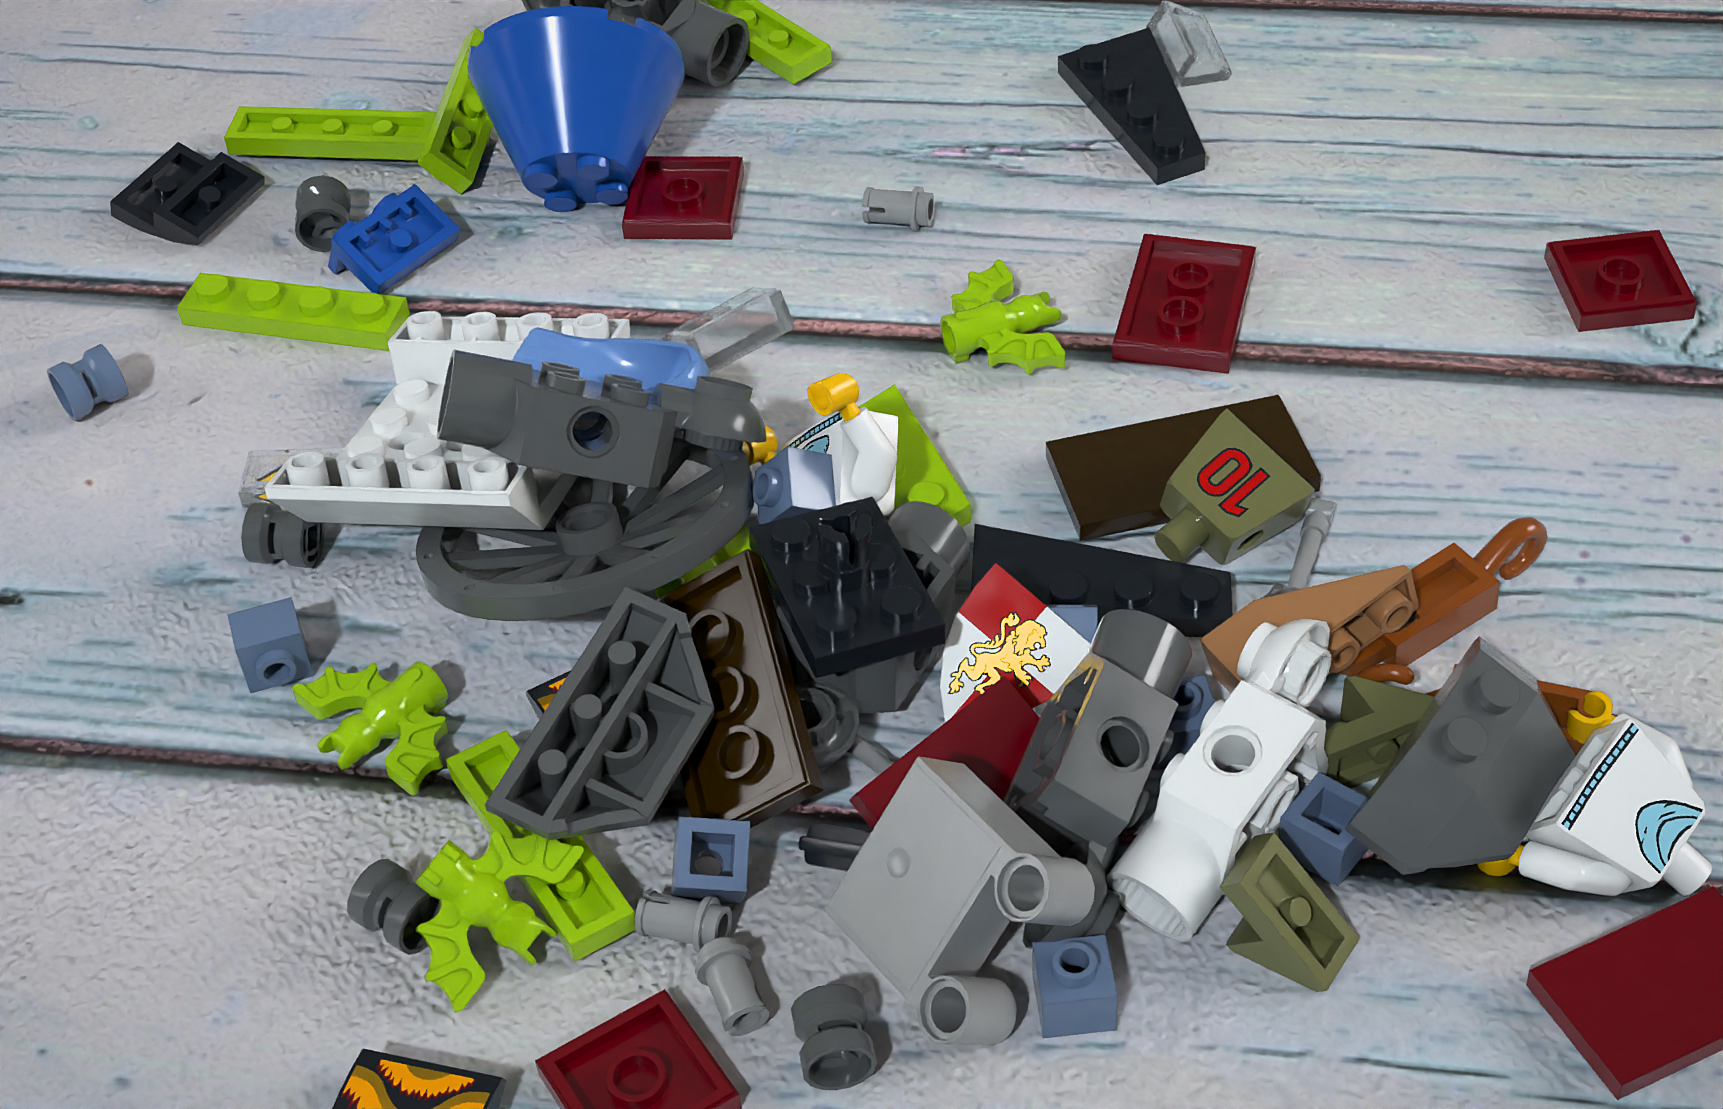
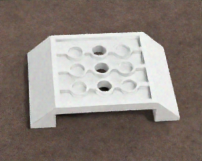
M435 311L413 314L407 318L388 341L396 379L394 388L337 457H324L319 452H303L290 456L264 487L267 499L306 522L544 530L578 476L518 465L482 447L438 440L439 411L452 351L455 349L512 360L524 339L534 328L539 327L583 338H629V319H608L606 315L601 313L584 314L577 318H551V315L542 312L526 314L520 318L496 317L491 312H476L465 317H441V314ZM597 419L576 420L573 428L577 430L588 429L597 422Z

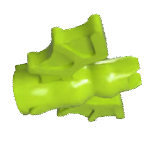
M998 259L993 263L992 267L983 272H969L967 289L960 294H953L951 296L952 310L955 312L944 315L940 319L944 346L955 363L968 360L969 354L982 347L988 351V365L990 367L998 363H1012L1023 368L1026 374H1032L1034 369L1044 366L1064 368L1065 351L1053 334L1049 332L1023 334L1038 327L1055 323L1061 318V310L1047 306L1050 302L1048 292H1040L1030 296L1020 295L1007 304L1000 302V300L1013 294L1014 277L1004 262Z
M416 661L392 682L384 680L379 675L376 663H371L366 669L355 673H342L335 671L330 666L325 668V673L317 680L305 685L301 683L292 686L296 702L316 719L323 720L345 710L362 708L360 713L344 718L336 730L324 736L317 744L321 753L335 750L341 754L337 761L341 770L348 769L362 756L369 754L379 746L381 740L396 739L398 737L399 740L396 746L385 758V765L389 778L406 792L416 795L419 792V785L423 778L432 770H439L443 767L441 755L436 746L439 739L449 731L447 721L444 716L434 717L428 713L435 715L447 706L448 693L440 677L426 663Z
M494 830L489 834V844L486 852L479 859H471L465 851L448 840L415 881V884L440 901V909L436 916L416 927V932L422 935L430 950V962L424 975V980L436 984L443 990L453 1012H461L485 981L486 974L473 957L468 944L467 931L470 926L488 929L492 938L500 946L510 948L530 965H534L536 959L528 951V948L540 932L552 938L557 934L554 929L535 915L534 910L530 906L509 897L506 885L504 884L505 880L510 877L524 876L537 879L549 885L557 884L564 879L583 854L584 848L582 846L567 845L556 839L547 840L534 833L524 838H509Z

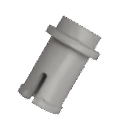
M919 186L914 187L912 192L867 187L863 195L862 207H869V211H863L862 217L865 223L910 225L913 231H919L921 226H931L935 208L933 193L924 192L923 187Z
M649 889L643 893L644 898H640L635 912V930L640 936H654L692 944L697 953L708 942L721 937H729L732 913L729 907L720 904L717 897L706 896L702 901L661 894Z
M732 937L717 938L705 944L697 954L698 963L696 964L695 974L701 984L709 986L721 1015L725 1032L728 1031L729 1035L741 1036L759 1029L768 1020L770 1013L767 1006L764 1005L750 973L749 967L752 963V956L748 948L738 944V941Z

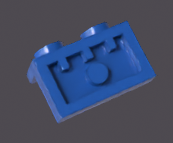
M414 184L399 195L391 193L385 196L375 206L372 213L360 222L349 221L340 227L331 239L332 247L328 268L335 275L348 268L372 293L382 294L456 242L460 228Z

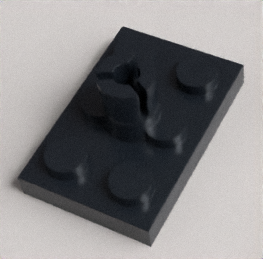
M873 496L749 527L750 549L761 556L769 587L815 678L945 644L946 624Z

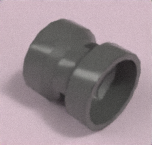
M314 176L303 181L297 188L295 233L303 246L319 252L331 251L333 235L340 227L350 221L351 197L349 189L343 182L334 177Z
M253 502L245 514L242 525L241 541L244 556L252 563L272 564L276 559H285L293 567L313 568L321 556L324 545V522H306L293 513L282 510L275 503Z
M380 859L369 865L359 875L347 900V913L351 920L371 932L382 930L386 942L408 955L416 954L428 946L422 935L416 932V927L433 919L440 909V901L413 882L410 871L390 859Z
M845 984L817 986L804 992L794 1001L791 1007L795 1035L804 1042L799 1052L804 1080L811 1087L820 1090L846 1089L864 1082L874 1073L877 1067L875 1049L872 1038L863 1031L868 1022L863 995L856 988Z

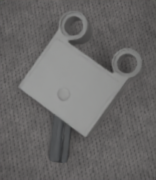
M918 756L872 832L817 823L810 825L807 835L801 836L799 839V849L804 851L807 864L847 872L824 911L917 1011L919 1024L924 1034L938 1044L993 1046L1003 1042L1011 1034L1016 1022L1017 1006L1010 988L999 979L975 977L1011 920L1013 922L1072 926L1081 922L1086 917L1094 902L1095 887L1092 875L1086 866L1076 859L1060 857L963 763Z

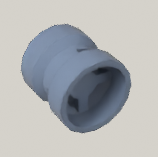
M102 344L85 351L82 359L73 364L63 361L47 369L49 381L66 413L74 421L91 414L94 405L102 401L114 403L129 394L125 379L110 352Z

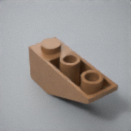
M1400 565L1253 600L1200 639L1212 675L1231 694L1240 681L1243 680L1237 674L1240 655L1246 642L1258 626L1267 622L1280 627L1287 622L1300 619L1327 622L1330 629L1327 650L1332 654L1328 675L1346 669L1354 662L1360 651L1383 634L1392 633L1400 629L1409 620L1412 613L1419 608L1412 573L1407 566Z

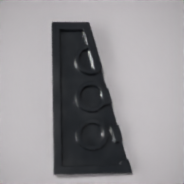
M1150 27L1101 43L1085 45L1078 50L1058 56V74L1156 185L1205 170L1206 152Z
M975 524L971 592L992 566L997 563L1045 605H1097V629L1103 616L1108 612L1128 609L1156 616L1174 626L1185 637H1204L1233 616L1231 572Z

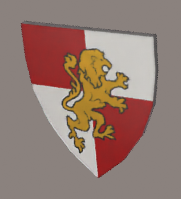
M997 563L992 566L974 587L956 614L943 650L940 690L945 722L1004 676L1031 708L1048 701L1083 660L1090 647V643Z

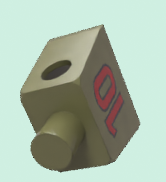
M1226 409L1218 416L1166 483L1160 507L1171 520L1155 533L1154 539L1162 553L1172 561L1181 563L1200 546L1218 564L1228 565L1298 522L1304 516L1315 489L1231 411Z

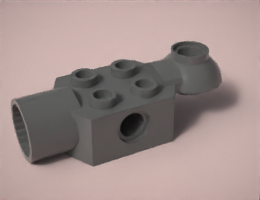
M522 0L527 11L547 7L585 6L608 9V19L636 26L637 18L648 21L665 31L678 44L684 57V74L714 87H722L735 77L743 64L748 50L749 28L745 20L711 6L709 0Z
M455 349L452 351L447 369L437 427L438 440L482 447L518 465L648 489L660 487L662 474H665L667 471L676 427L684 429L682 439L686 442L719 451L741 452L743 442H766L764 421L758 409L750 401L753 388L739 382L710 376H697L695 389L658 383L653 393L648 390L642 389V381L627 376L605 374L604 382L601 383L580 377V369L565 364L542 362L541 370L539 371L534 370L532 364ZM587 412L600 413L597 422L592 427L585 430L573 428L576 420L582 414Z
M906 502L894 510L887 519V522L946 624V640L954 621L955 579L969 560L970 543L962 526L943 509L926 502ZM780 606L777 607V618L820 775L827 772L851 748L860 727L859 714L896 712L942 645L815 678Z
M1120 609L1108 612L1103 616L1086 656L1047 702L1003 800L1060 857L1076 859L1084 864L1092 875L1095 887L1094 902L1089 913L1081 922L1072 926L1025 923L1022 940L1025 948L1032 949L1033 942H1056L1069 938L1104 935L1116 914L1120 896L1116 891L1107 887L1106 877L1120 847L1117 836L1124 828L1128 829L1136 823L1147 805L1149 791L1143 787L1151 769L1160 764L1172 745L1174 732L1169 730L1168 727L1178 706L1174 698L1192 657V648L1187 638L1174 626L1151 614L1136 610Z

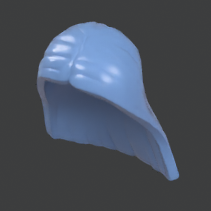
M539 327L529 332L512 361L532 364V368L539 371L541 370L542 362H555L580 369V377L601 383L604 382L605 374L627 376L642 381V389L648 390L653 393L658 383L695 389L697 376H710L709 368L703 356L688 344L654 339L583 338ZM587 412L582 414L577 420H598L600 413ZM676 427V428H675V431H677V430H679V429H682V428Z

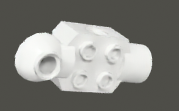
M1300 619L1287 622L1280 627L1267 622L1258 626L1246 642L1237 665V674L1243 680L1240 681L1226 701L1220 699L1211 706L1203 719L1200 736L1187 754L1179 753L1169 762L1160 781V794L1156 811L1107 875V886L1119 894V903L1134 917L1158 933L1175 940H1189L1221 895H1225L1220 889V885L1252 838L1275 832L1278 836L1280 817L1318 772L1324 775L1327 774L1329 764L1328 757L1324 751L1326 721L1305 709L1318 695L1331 666L1332 654L1327 650L1330 635L1327 622Z

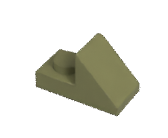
M1357 676L1346 677L1344 679L1340 713L1342 722L1335 723L1326 728L1324 751L1328 757L1329 764L1326 776L1350 789L1379 778L1435 696Z
M1275 832L1254 836L1220 885V889L1243 916L1226 942V946L1230 950L1315 992H1323L1329 989L1360 938Z

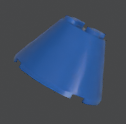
M585 6L540 8L504 18L484 30V40L477 47L471 46L468 53V76L523 185L531 193L544 199L545 208L555 212L571 211L576 208L577 204L601 202L614 205L627 200L628 188L683 84L685 71L684 57L680 47L671 36L659 27L641 18L636 19V26L608 19V9Z

